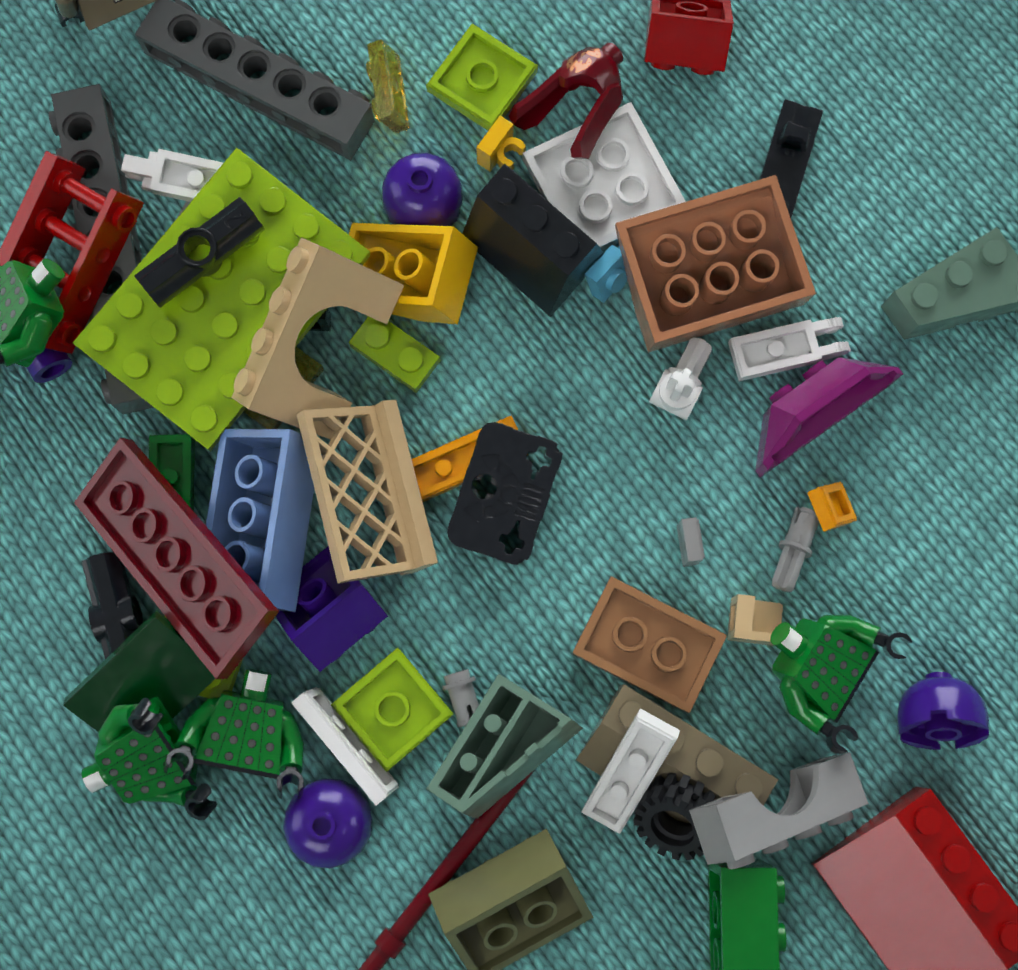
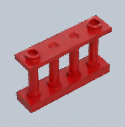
M45 151L0 248V266H3L8 261L15 260L36 268L44 259L54 236L80 251L71 273L68 274L64 271L65 277L57 285V287L62 289L59 300L64 309V315L49 337L46 345L47 349L72 354L76 347L73 342L84 330L123 246L137 222V217L144 202L112 188L107 197L102 196L80 183L86 170L85 168L61 156ZM72 198L99 213L88 236L62 221Z

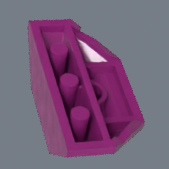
M839 357L829 365H826L821 360L802 375L806 381L793 389L790 384H787L769 398L772 405L763 414L756 473L759 477L768 473L892 385L903 375L899 367Z

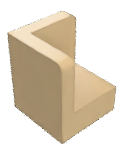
M735 595L731 598L727 640L774 646L770 641V637L775 627L782 623L783 605L776 602L755 600V596Z

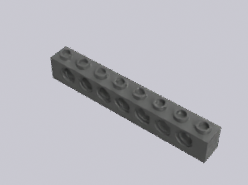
M95 84L51 94L54 110L49 111V120L56 136L59 135L61 148L56 149V155L85 168L86 170L80 183L102 196L107 197L111 188L130 196L125 173L121 171L123 160L111 101L101 85ZM92 131L88 138L78 141L83 133ZM99 168L98 173L94 177L85 178L90 170ZM72 198L68 208L74 210L76 223L71 224V226L88 236L97 216L92 217L94 210ZM136 224L132 228L89 317L90 322L113 295L107 294L108 287L116 281L124 282L143 260ZM105 369L106 379L101 380V388L107 404H111L123 415L154 408Z

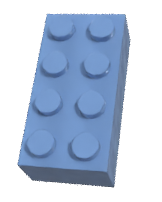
M225 429L219 440L206 526L279 611L296 612L314 493V485L301 433L291 429Z

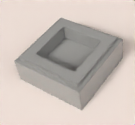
M697 517L681 519L676 526L683 567L698 565L705 558L699 519Z

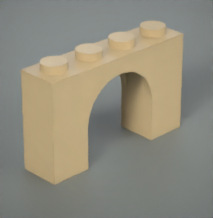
M303 238L300 239L298 246L288 256L285 276L280 287L271 295L268 315L262 328L257 330L252 339V352L245 368L241 369L235 378L234 393L231 397L251 411L299 428L296 414L302 410L351 407L352 405L351 401L336 392L304 380L299 373L295 362V345L304 324L317 312L335 306L348 307L387 324L404 287L403 284ZM314 421L316 434L331 440L335 432L322 421Z

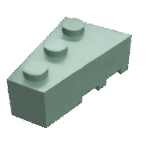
M998 227L895 290L881 305V308L904 340L951 329L956 325L977 320L978 322L989 320L994 316L1006 313H1018V255Z

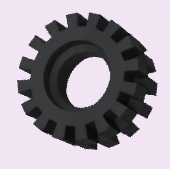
M668 773L666 779L662 775L655 777L654 782L650 783L641 798L633 819L634 825L639 826L636 832L639 837L648 836L645 844L649 848L655 844L659 846L657 853L665 856L666 851L672 852V859L680 860L682 853H684L686 860H693L695 854L701 857L704 853L689 810L714 801L715 795L711 790L703 793L705 784L699 780L694 786L689 783L690 776L683 775L681 781H677L676 773ZM665 811L676 812L684 816L690 823L677 821Z

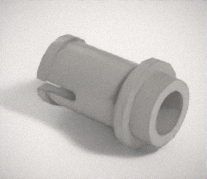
M469 669L444 676L446 685L442 686L443 690L448 689L458 727L467 725L479 705L472 683L476 678L475 676H470Z

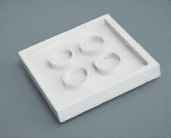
M631 102L619 107L615 111L597 140L589 159H574L571 157L570 149L582 125L522 154V160L540 194L594 240L602 251L611 245L619 243L615 223L686 202Z

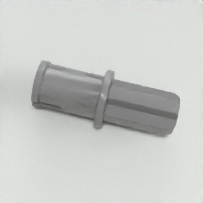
M796 507L785 540L779 542L778 546L782 549V553L772 578V586L778 590L792 592L805 558L812 556L813 552L810 548L819 525V520L814 510L806 507Z

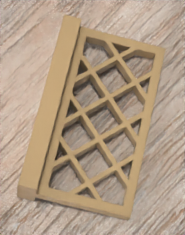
M382 400L372 406L302 410L297 413L298 424L337 583L399 573L400 575L412 574L437 564L438 560L397 400ZM361 418L366 437L364 441L347 428L352 419ZM314 421H322L335 432L329 444H326L316 435ZM341 438L358 451L351 463L335 451ZM364 457L373 465L376 477L374 482L358 470ZM328 460L345 473L338 486L327 478L325 465ZM352 479L368 492L361 505L345 493ZM375 498L383 505L386 517L384 523L368 511ZM339 502L355 514L349 528L337 520L335 509ZM362 521L378 533L372 547L355 535ZM385 540L393 545L397 560L395 564L390 563L379 554ZM349 545L366 557L360 569L351 571L349 569L346 556Z

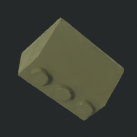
M547 829L525 839L518 845L485 861L480 866L447 882L442 887L428 894L444 935L467 970H501L594 918Z

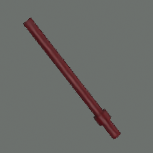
M534 771L478 819L475 818L391 928L385 927L374 941L377 946L358 970H381L390 957L395 959L406 945L404 939L432 904L428 894L451 880Z

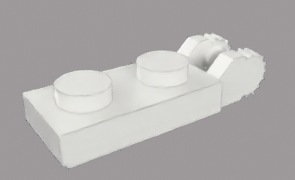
M841 317L816 322L806 320L731 338L728 345L738 381L817 364L821 360L836 358L851 352L847 341L818 346L816 336L832 334L843 328L844 325Z

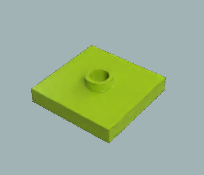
M471 24L426 84L427 92L489 131L500 115L505 118L537 74L538 65L476 25Z
M398 647L331 704L386 772L392 769L454 715Z

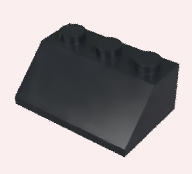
M506 164L499 169L477 195L462 233L478 247L477 252L550 317L583 281L585 273L604 254L594 240Z

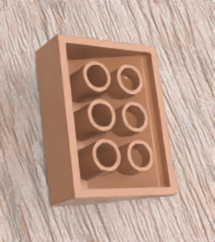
M776 175L615 223L635 314L648 353L688 341L693 337L698 338L802 306L816 294Z

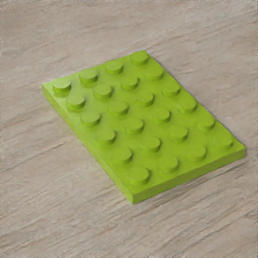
M236 148L75 339L73 344L211 452L219 442L224 430L229 429L246 409V407L231 398L234 393V381L239 371L245 368L252 352V339L265 322L269 312L271 295L280 287L287 271L288 256L298 246L300 239L303 238L360 265H363L371 256L370 251L244 152ZM240 197L254 212L263 225L264 230L223 260L221 267L216 273L207 277H201L159 308L134 275L175 246L179 236L184 231L200 227ZM202 244L194 247L190 253V259L194 261L205 259L209 255L210 246ZM327 308L314 314L304 324L297 337L295 348Z

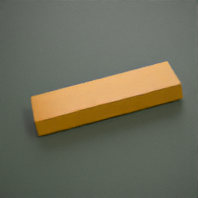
M512 415L497 421V423L518 430ZM481 429L412 459L422 502L462 485Z

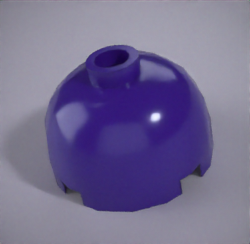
M412 153L399 159L388 170L382 185V204L391 224L452 226L458 220L463 204L462 185L454 168L443 158L430 153Z
M947 672L927 674L925 679L917 681L905 690L899 701L897 729L898 734H900V740L905 744L917 748L941 750L938 741H955V749L979 744L989 737V717L984 700L973 686L958 678H952V675Z
M324 778L306 784L303 796L298 799V792L294 794L285 810L283 830L287 845L298 859L312 867L332 869L348 864L363 851L371 836L372 816L368 800L357 787L345 780Z

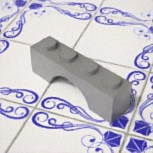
M847 752L823 757L790 770L789 794L784 806L777 814L764 807L752 791L724 796L689 811L707 865L727 863L728 869H736L755 862L753 854L762 850L763 854H770L789 847L788 838L795 836L796 840H801L820 834L822 832L820 825L825 822L828 823V826H833L850 821L854 818L853 810L869 803L851 753Z

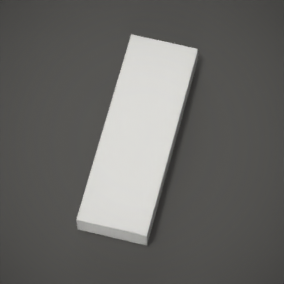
M315 687L301 693L292 702V705L376 806L399 788L398 782L374 758L331 706L332 703L320 688Z
M640 708L587 799L581 813L620 834L675 744L680 730Z

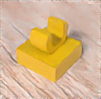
M501 115L498 117L476 147L477 164L489 172L492 171L496 164L500 168L506 164L512 170L514 169V162L506 158L505 153L515 151L522 156L523 152L526 151V145L521 139L513 137V123Z

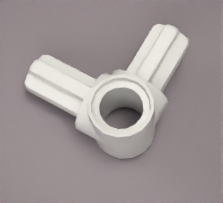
M691 338L676 368L670 367L664 370L649 403L687 421L703 389L702 382L698 378L712 352V346L701 338Z

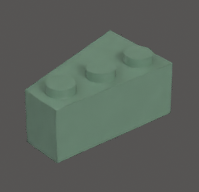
M498 674L426 789L462 814L478 819L582 730L583 727Z

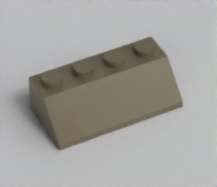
M625 684L619 686L576 758V761L601 776L641 708L680 730L675 744L655 777L662 775L666 779L668 773H676L677 781H681L683 775L690 776L689 783L695 786L699 780L705 784L702 792L706 793L711 790L715 795L714 800L724 796L752 791L763 806L779 780ZM665 811L677 821L690 823L684 816L676 812Z

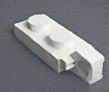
M158 149V152L150 151L148 159L125 154L121 171L125 173L126 178L141 181V188L152 192V194L191 202L221 167L223 162Z

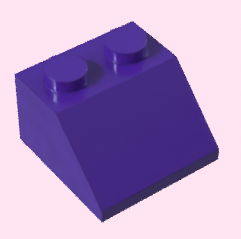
M327 546L302 567L296 612L279 611L275 617L290 640L321 672L329 664L338 660L346 650L363 636L372 632L388 615L360 580L337 583L329 546Z

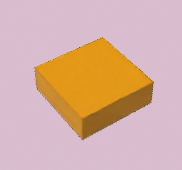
M841 481L820 486L807 492L823 532L857 521L856 514Z

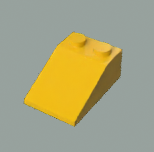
M351 224L349 235L370 251L371 256L363 266L404 285L391 315L422 322L458 325L478 250L474 243L454 226Z

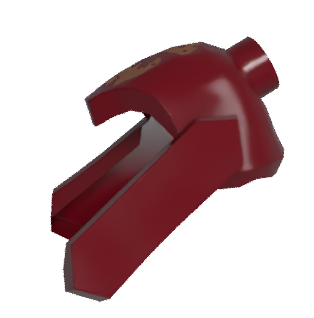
M607 42L601 48L587 47L566 58L562 62V66L543 84L513 106L508 116L514 126L523 130L535 127L567 92L576 90L580 86L594 88L600 96L587 115L570 149L572 158L589 159L602 131L623 100L621 78L618 65L623 62L622 52L615 44Z

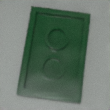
M155 611L65 697L63 706L97 732H99L115 706L139 704L143 698L150 700L158 696L173 719L211 684L215 677L169 620L158 611Z

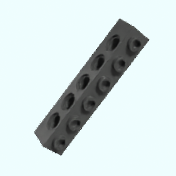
M171 0L155 1L135 33L146 55L350 161L375 122L371 103L362 93L353 89L346 91L336 86L327 75L319 71L311 73L301 68L292 57L284 53L276 55L266 50L257 39L249 35L241 37L231 32L222 21L214 17H210L208 20L196 14L191 6L181 0H175L174 2ZM195 36L190 42H182L186 37ZM222 54H230L225 60H216ZM258 71H264V72H266V73H265L262 77H260V78H257V79H252V78H250L251 75L254 74L255 72H258ZM289 90H301L300 93L294 97L284 96ZM326 107L336 108L335 112L330 115L319 114Z

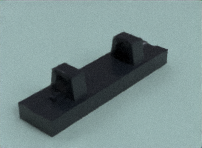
M784 99L759 180L773 175L777 176L791 218L823 110L803 106ZM781 145H790L801 149V151L799 152L796 150L788 149L786 147H782Z

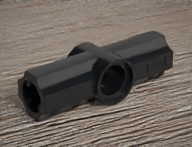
M239 197L200 227L184 231L179 236L175 246L134 276L158 307L161 308L201 277H207L216 273L221 267L223 260L261 233L264 227L246 202ZM202 244L210 246L209 255L201 261L190 259V253L194 247Z
M114 552L96 554L82 561L92 606L88 609L89 622L97 642L102 644L105 659L144 623L139 602L135 595L131 594L125 566Z

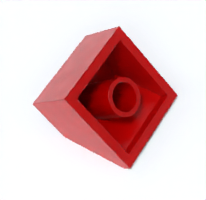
M651 0L644 62H649L651 66L661 70H672L675 66L691 68L692 72L701 75H712L715 71L725 72L734 24L731 1Z

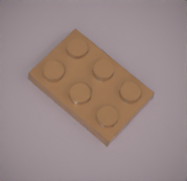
M611 576L572 655L688 714L693 708L727 635Z

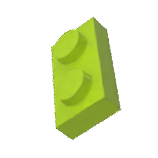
M369 316L348 342L351 348L415 393L419 391L441 361L439 355L390 321L385 324Z

